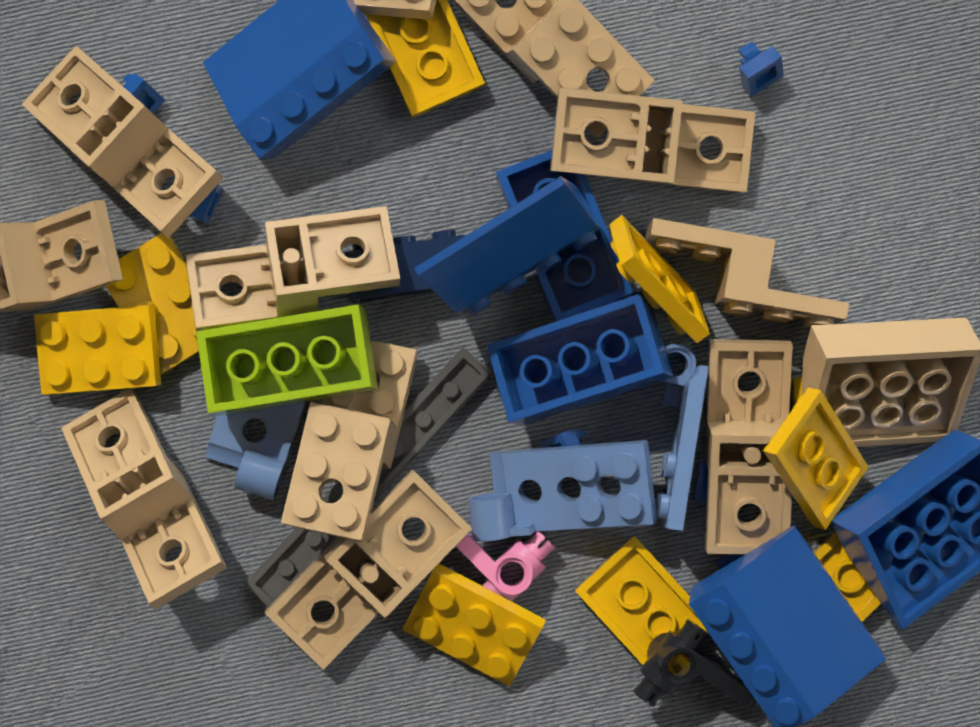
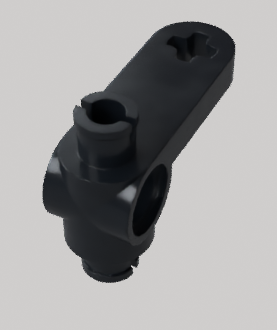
M687 618L677 634L669 630L668 633H662L655 637L649 644L647 660L639 669L645 677L633 689V692L646 703L648 701L650 706L655 707L656 702L664 692L673 695L678 687L689 684L697 675H700L748 709H752L757 701L738 676L697 649L709 634L696 623L693 624L692 620ZM679 654L676 661H674L671 664H668L669 660L673 656Z

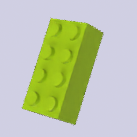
M359 304L196 331L208 414L221 416L378 390L366 309Z

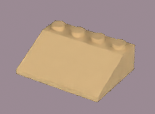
M967 318L812 325L803 356L802 395L808 387L821 390L856 447L938 442L954 429L958 430L980 364V341Z

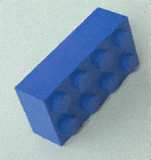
M552 150L497 171L496 180L509 209L561 176L578 187L602 227L594 233L597 239L579 251H575L572 246L559 254L562 260L560 263L543 273H540L538 268L533 270L553 322L628 298L633 294L629 282L621 275L616 266L619 258L611 247L612 239L586 175L550 171Z
M637 294L487 344L508 422L520 426L673 377L653 307L642 294Z

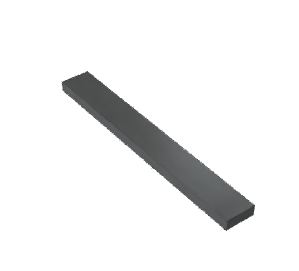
M464 347L458 351L405 409L391 469H381L374 503L493 375ZM338 482L323 500L326 503L337 502L343 495L342 484ZM295 528L244 585L269 607L337 537Z

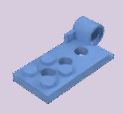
M670 344L665 346L667 355H679L684 361L685 368L680 376H673L672 378L660 381L665 384L662 405L678 407L671 453H664L661 464L660 477L667 478L664 494H657L655 506L657 518L660 519L659 526L683 531L709 366L700 365L696 367L695 355L687 346Z
M307 402L217 416L205 458L239 468L234 485L235 489L274 501L283 481ZM253 419L261 420L267 430L264 439L257 443L249 441L244 433L246 424Z
M648 440L492 451L489 453L494 493L480 494L468 498L474 541H495L510 536L531 535L536 531L653 525L657 522ZM603 475H613L619 480L621 485L619 494L609 495L602 489L601 478ZM565 477L574 478L579 482L581 486L579 497L572 498L563 492L562 481ZM526 480H533L540 485L542 490L540 500H531L525 495L523 485Z

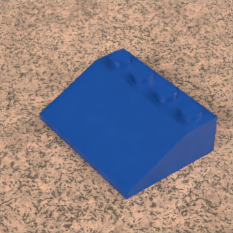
M279 0L207 58L203 64L235 126L259 159H274L397 61L353 0Z
M560 176L414 269L418 276L455 313L464 314L468 311L470 316H474L492 304L489 299L491 296L501 290L507 295L526 284L527 281L524 276L538 268L540 273H543L560 263L562 260L559 254L572 246L575 251H579L597 239L594 233L602 227L578 187Z
M955 429L831 521L845 552L895 624L902 630L980 572V440Z
M795 525L693 585L691 588L689 606L774 727H798L814 718L886 660V656Z

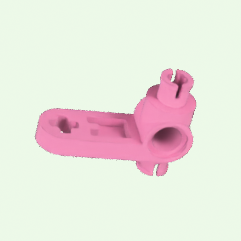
M536 531L524 544L517 539L496 560L474 541L469 534L456 545L488 578L482 586L504 598L507 597L510 601H513L520 593L525 591L530 583L546 568L541 561L555 549L548 540L541 547H538L545 539L539 531ZM508 562L519 563L524 569L523 578L516 584H507L500 577L502 566Z

